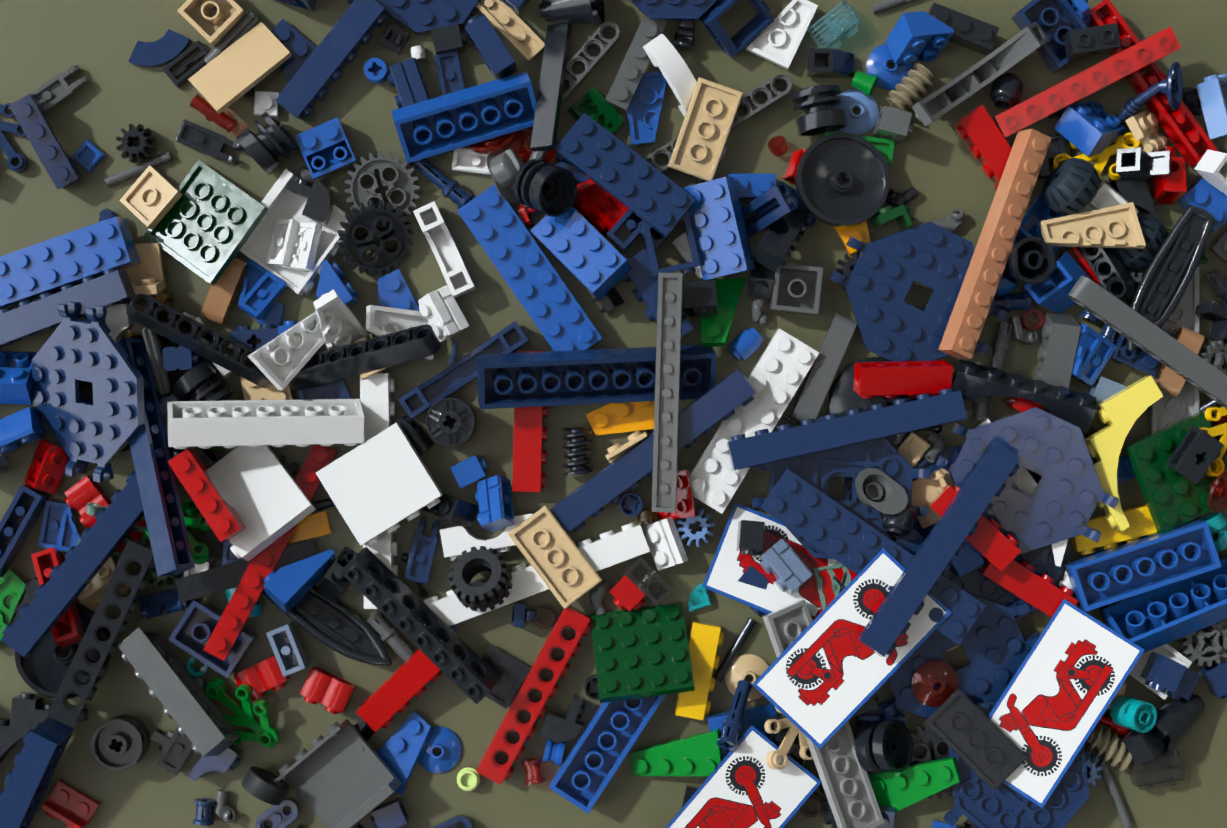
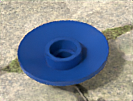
M882 44L870 53L866 63L867 74L872 76L873 74L879 76L876 84L877 87L884 90H894L896 84L901 83V79L904 76L908 77V71L913 70V63L895 64L893 69H889L887 62L892 61L894 63L888 45Z
M434 726L422 753H420L417 759L418 763L425 770L432 773H444L452 769L458 763L462 749L458 736L449 728ZM435 747L441 748L442 753L440 755L434 754L433 749Z

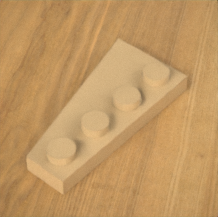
M1133 202L1043 220L1039 224L1044 242L1048 246L1144 249L1146 246Z

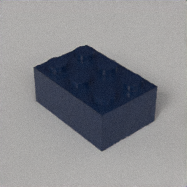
M1032 0L1012 17V20L1021 31L1034 22L1039 24L1050 41L1036 51L1053 74L1072 60L1066 58L1063 36L1069 30L1087 28L1086 24L1067 0Z
M201 598L193 600L168 640L226 678H229L234 674L258 635L243 627L226 661L204 651L203 649L223 612Z

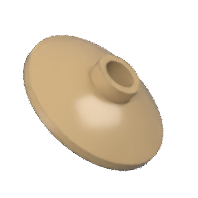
M743 654L736 657L725 675L728 690L732 695H735L738 681L745 680V676L748 674L753 676V681L750 682L753 684L767 670L768 664L762 658L753 654ZM753 685L748 701L756 700L763 696Z

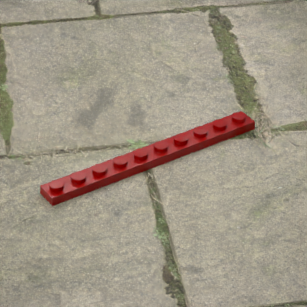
M320 444L313 445L295 479V482L310 502L321 484L316 472L332 463L337 454L336 450L328 446H321ZM299 523L252 558L206 643L204 651L226 661L264 590L265 578L275 570Z

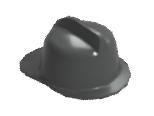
M512 149L504 152L492 151L488 154L486 162L495 186L505 201L517 203L513 185L515 176L520 167L524 165V162Z
M866 468L858 473L855 479V487L859 500L864 505L889 515L898 514L906 508L908 496L905 489L884 472L876 468Z

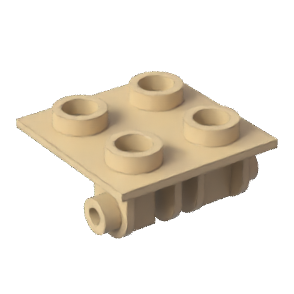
M941 468L930 473V479L919 478L912 483V506L928 507V517L917 516L922 528L937 523L941 518L928 505L947 485H950L952 488L955 486L948 470Z

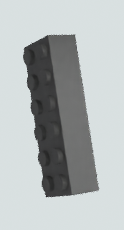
M139 627L118 645V648L122 651L120 655L123 660L128 664H132L135 668L134 673L140 681L146 682L150 688L148 690L150 695L163 704L164 713L170 719L173 718L176 721L178 731L184 737L190 739L193 743L191 747L196 754L203 757L219 756L240 738L156 629Z

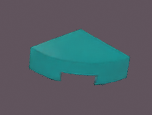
M703 583L696 586L689 596V612L712 605L707 589L702 587Z

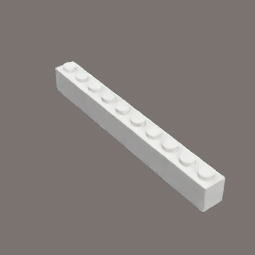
M379 373L365 380L360 375V402L364 414V442L392 426L391 416H395V402H391V392H395V379L391 378L389 373ZM397 529L390 534L387 531L379 534L380 540L369 547L366 543L363 544V548L366 546L398 577V565H394V556L398 555V543L394 542L393 533H397ZM364 596V609H377Z
M634 522L621 526L622 531L613 533V530L599 534L601 539L593 542L591 538L577 543L578 549L595 571L650 552L640 524L635 525ZM525 562L513 566V571L510 572L513 579L511 580L513 584L512 589H508L510 595L508 598H503V604L499 605L497 603L495 609L543 592L549 588L532 565L526 566ZM481 579L470 582V586L478 587L486 582L482 583ZM452 589L447 591V596L438 599L436 595L424 600L425 604L448 626L492 611L490 608H486V612H481L479 608L477 611H472L470 607L466 608L458 600Z

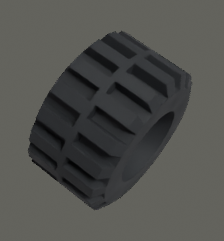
M480 546L478 550L476 547H471V551L467 552L465 550L461 552L463 556H457L454 559L456 564H451L450 570L452 573H449L448 577L450 580L449 584L458 600L466 608L470 607L472 611H477L479 608L481 612H486V608L495 609L497 603L499 605L503 604V598H508L510 595L508 589H512L513 584L511 580L513 579L500 553H496L492 548L487 550L485 546ZM492 572L490 579L485 584L478 587L470 586L472 578L478 573Z

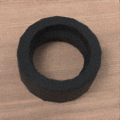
M254 766L248 770L241 783L242 787L257 799L276 806L282 803L289 791V786L282 779L275 783L274 780L278 776Z

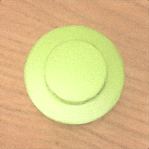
M472 767L461 769L457 775V784L465 791L476 789L480 783V775Z

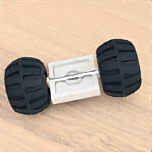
M1069 158L1059 164L1046 179L1042 190L1044 200L1049 208L1058 214L1066 216L1130 203L1106 182H1100L1099 174L1091 163L1079 158ZM1135 207L1146 243L1145 248L1113 249L1124 266L1128 269L1139 270L1152 262L1167 238L1164 226L1156 217L1146 213H1138L1139 211Z

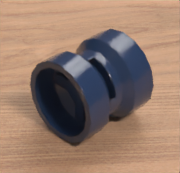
M628 492L620 499L619 506L623 514L636 516L642 510L643 503L638 494Z

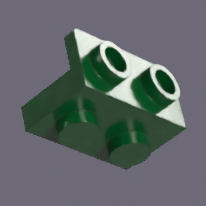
M592 87L583 98L573 104L568 110L576 121L586 113L611 134L617 132L625 121L617 109H614L611 104L605 102L606 97L596 87Z
M904 204L894 209L892 205H889L879 210L875 214L876 217L871 220L874 228H877L896 219L902 231L913 226L912 221H914L911 210L905 208Z

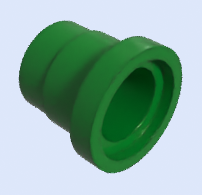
M858 70L852 80L851 87L865 93L864 96L870 97L876 87L879 76L876 74L872 76Z

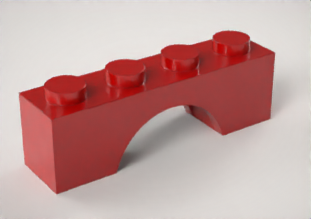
M187 448L168 461L220 542H227L246 529L234 508L223 499L212 483L207 467L195 449Z

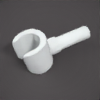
M423 45L410 48L412 58H416V60L426 59Z

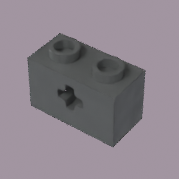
M884 106L878 114L873 137L893 139L896 143H900L912 132L914 121L911 120L912 113Z

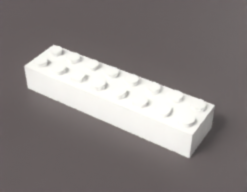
M781 329L775 332L748 377L749 382L756 390V393L753 395L755 399L744 407L740 404L734 409L736 413L726 421L722 420L690 473L693 497L721 514L724 512L750 469L749 467L733 471L727 442L732 441V436L745 434L747 438L755 436L754 432L758 430L768 429L769 433L772 432L819 352Z
M360 399L167 401L168 447L185 449L191 446H198L202 449H208L212 446L235 448L236 446L244 445L251 448H257L261 445H272L273 447L296 445L306 447L310 444H320L321 446H332L333 444L355 446L358 443H364V414Z

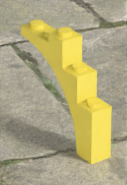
M1152 376L1141 378L1097 404L1099 409L1097 414L1101 421L1107 423L1108 426L1084 439L1091 458L1095 457L1096 459L1093 461V465L1102 490L1118 497V499L1117 468L1125 438L1141 414L1150 405L1163 397ZM1120 499L1115 509L1098 501L1097 506L1100 509H1104L1107 514L1105 520L1111 529L1115 528L1118 531H1123L1130 527L1122 510Z

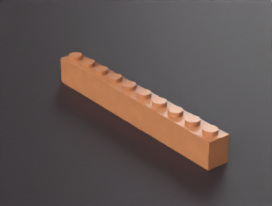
M1034 129L1018 131L940 343L939 351L957 359H972L1050 145L1051 137Z

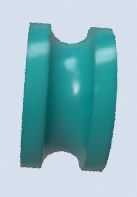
M194 656L187 662V670L193 676H201L210 668L204 663V667L200 668V671H196L197 668H193V663L197 662V658Z

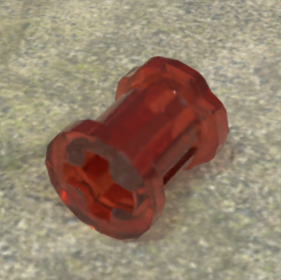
M541 757L521 761L526 777L524 785H535L545 782L540 768Z

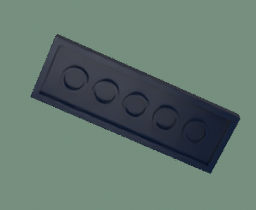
M586 113L579 118L555 147L556 153L665 238L696 202L694 197Z

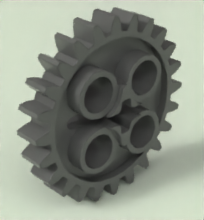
M379 151L377 158L371 152L369 153L368 161L363 156L360 157L362 165L354 163L353 166L356 171H348L352 179L345 180V183L351 185L350 188L344 190L346 193H351V197L346 199V202H354L352 207L360 210L361 202L365 207H369V200L372 197H376L382 200L384 207H386L382 192L376 191L379 187V182L374 170L378 169L382 184L389 187L386 191V196L392 204V211L398 207L401 210L399 216L403 213L411 215L412 213L408 207H416V203L412 200L413 198H420V195L414 193V190L421 188L419 185H414V181L419 177L411 176L415 168L407 169V161L401 164L399 162L400 155L392 159L390 151L386 157H383L382 151ZM390 167L396 171V178L393 181L385 179L383 173L386 168ZM364 175L373 177L374 185L371 188H366L362 185L361 179ZM394 190H399L403 193L404 199L401 203L392 201L391 193ZM380 219L379 221H382L383 227H385L388 220Z

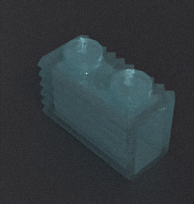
M843 0L810 26L806 33L818 48L838 49L842 45L840 41L844 37L848 36L850 39L860 31L858 26L862 20L847 1Z

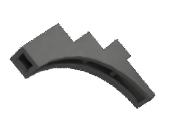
M1037 22L1030 24L968 70L912 106L917 119L924 126H927L935 120L942 118L1050 40Z

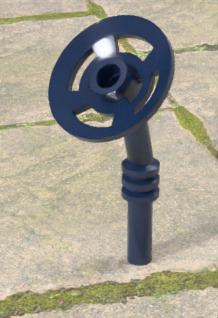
M1174 62L1171 65L1167 79H1162L1161 82L1151 86L1135 98L1131 97L1126 102V105L1122 107L1123 110L1116 116L1120 120V124H1123L1129 116H1134L1138 109L1142 107L1141 104L1160 92L1166 94L1172 110L1179 109L1183 91V77L1179 62Z

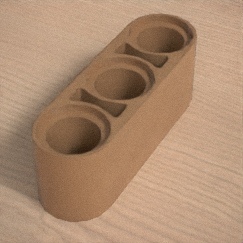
M234 258L215 286L211 285L201 310L202 318L222 326L226 323L247 272V262Z
M1181 326L1176 332L1174 339L1198 355L1204 341V336ZM1161 364L1154 381L1160 391L1177 397L1186 380Z

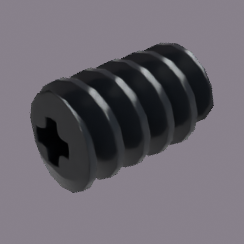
M585 427L562 428L569 432V434L563 436L564 440L569 441L568 444L563 445V449L569 450V453L564 454L563 458L570 460V462L563 464V467L570 469L569 472L563 475H582L592 472L593 469L586 466V464L592 462L591 458L586 457L587 454L592 453V449L586 448V445L591 444L592 440L585 438V436L592 434V431L585 429Z

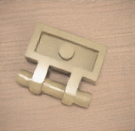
M1149 109L1125 120L1135 140H1140L1145 152H1157L1166 146L1167 138L1158 135V120L1152 112L1150 113Z

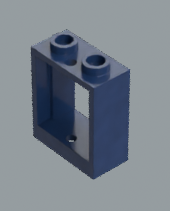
M718 0L699 20L722 52L733 58L774 22L769 14L772 11L764 1L747 0L757 15L731 38L726 34L717 19L739 0Z
M485 14L480 17L476 15L467 21L468 25L465 26L467 36L494 78L497 80L515 73L517 67L514 59Z
M689 212L679 222L684 223L692 262L662 269L658 268L650 229L653 227L644 220L640 221L653 277L658 276V273H672L676 271H682L683 275L696 272L695 267L701 266Z

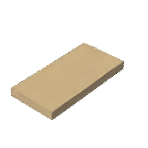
M260 22L188 80L215 111L220 114L292 55L272 32Z
M700 77L698 78L668 168L705 181L714 179L743 95L742 92Z
M546 505L508 533L564 609L602 581Z

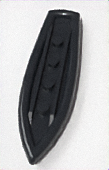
M1189 205L1156 253L1136 290L1131 308L1159 328L1168 321L1177 308L1200 261L1215 223V218L1208 211L1193 205ZM1127 339L1128 351L1138 347Z
M313 586L286 614L315 639L345 657L372 665H392L387 649L370 625L342 602L338 601L337 604H334L316 593L318 589L316 586ZM264 589L263 592H262V594H264L273 604H275V603L266 595L265 589Z

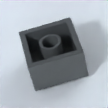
M788 263L783 266L780 264L777 271L774 272V284L769 311L809 316L818 315L823 267Z

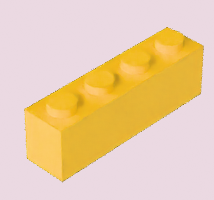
M1147 504L1123 509L1130 527L1123 531L1110 528L1105 520L1107 514L1091 517L1087 525L1101 531L1102 534L1098 543L1081 534L1070 538L1073 551L1086 555L1094 553V548L1103 546L1104 549L1117 547V542L1126 540L1128 544L1140 540L1141 536L1158 534Z
M692 620L688 645L695 691L678 693L675 715L703 720L704 714L709 715L711 701H707L708 693L713 692L715 678L711 677L713 668H718L720 655H716L717 646H722L724 632H720L721 627L719 625Z

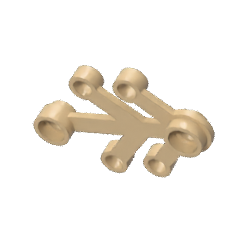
M788 718L779 720L769 719L764 725L765 731L769 734H776L780 729L789 727L778 750H772L767 754L766 763L773 770H781L787 765L788 758L786 755L797 734L800 744V757L804 760L813 759L804 733ZM772 722H773L774 725H775L774 730L771 729V723H772ZM807 749L809 750V756L806 755Z

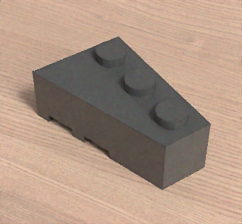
M1045 311L1041 345L1038 350V368L1034 371L1033 380H1042L1047 384L1058 387L1063 386L1069 389L1081 330L1080 324L1073 315Z

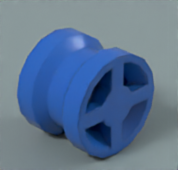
M371 58L364 65L365 76L370 82L381 84L387 80L389 70L382 59Z
M547 739L542 762L552 761L556 765L561 766L566 743H554L553 740Z

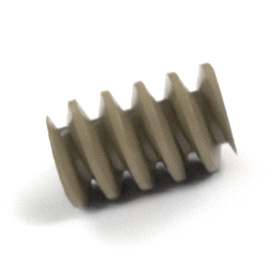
M916 63L914 70L908 71V77L904 76L901 79V83L896 84L895 90L889 92V97H885L886 101L893 108L908 112L906 107L912 108L914 106L913 99L918 102L922 100L919 93L928 94L925 86L934 87L931 81L935 79L934 75L920 63Z
M1099 722L1084 743V745L1087 742L1089 743L1088 751H1092L1095 747L1097 748L1095 752L1097 757L1105 753L1103 757L1105 762L1113 758L1111 766L1115 767L1120 763V772H1123L1128 767L1133 758L1123 743V738H1119L1116 733H1111L1110 729L1103 728V725Z

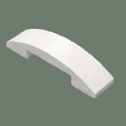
M660 34L645 44L643 48L654 67L658 66L681 104L678 108L685 118L697 82L674 46L663 34Z

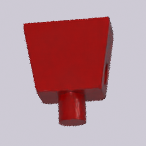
M1166 146L1160 151L1172 152V174L1168 177L1151 178V193L1155 197L1156 204L1174 205L1187 192L1185 160L1183 157H1175L1174 147Z

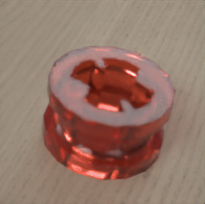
M1030 309V311L1022 314V325L1030 331L1037 330L1043 325L1044 316L1039 310ZM1030 313L1034 314V318L1038 319V323H1034V326H1030L1031 323L1027 321V317L1031 316Z

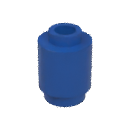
M750 327L729 343L730 349L728 351L737 361L739 359L745 361L761 347L760 344L763 342V338L754 328Z

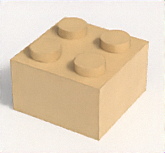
M187 0L177 10L213 47L246 15V12L234 0Z

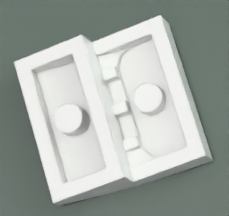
M276 219L266 264L312 271L322 225L298 222L293 219Z

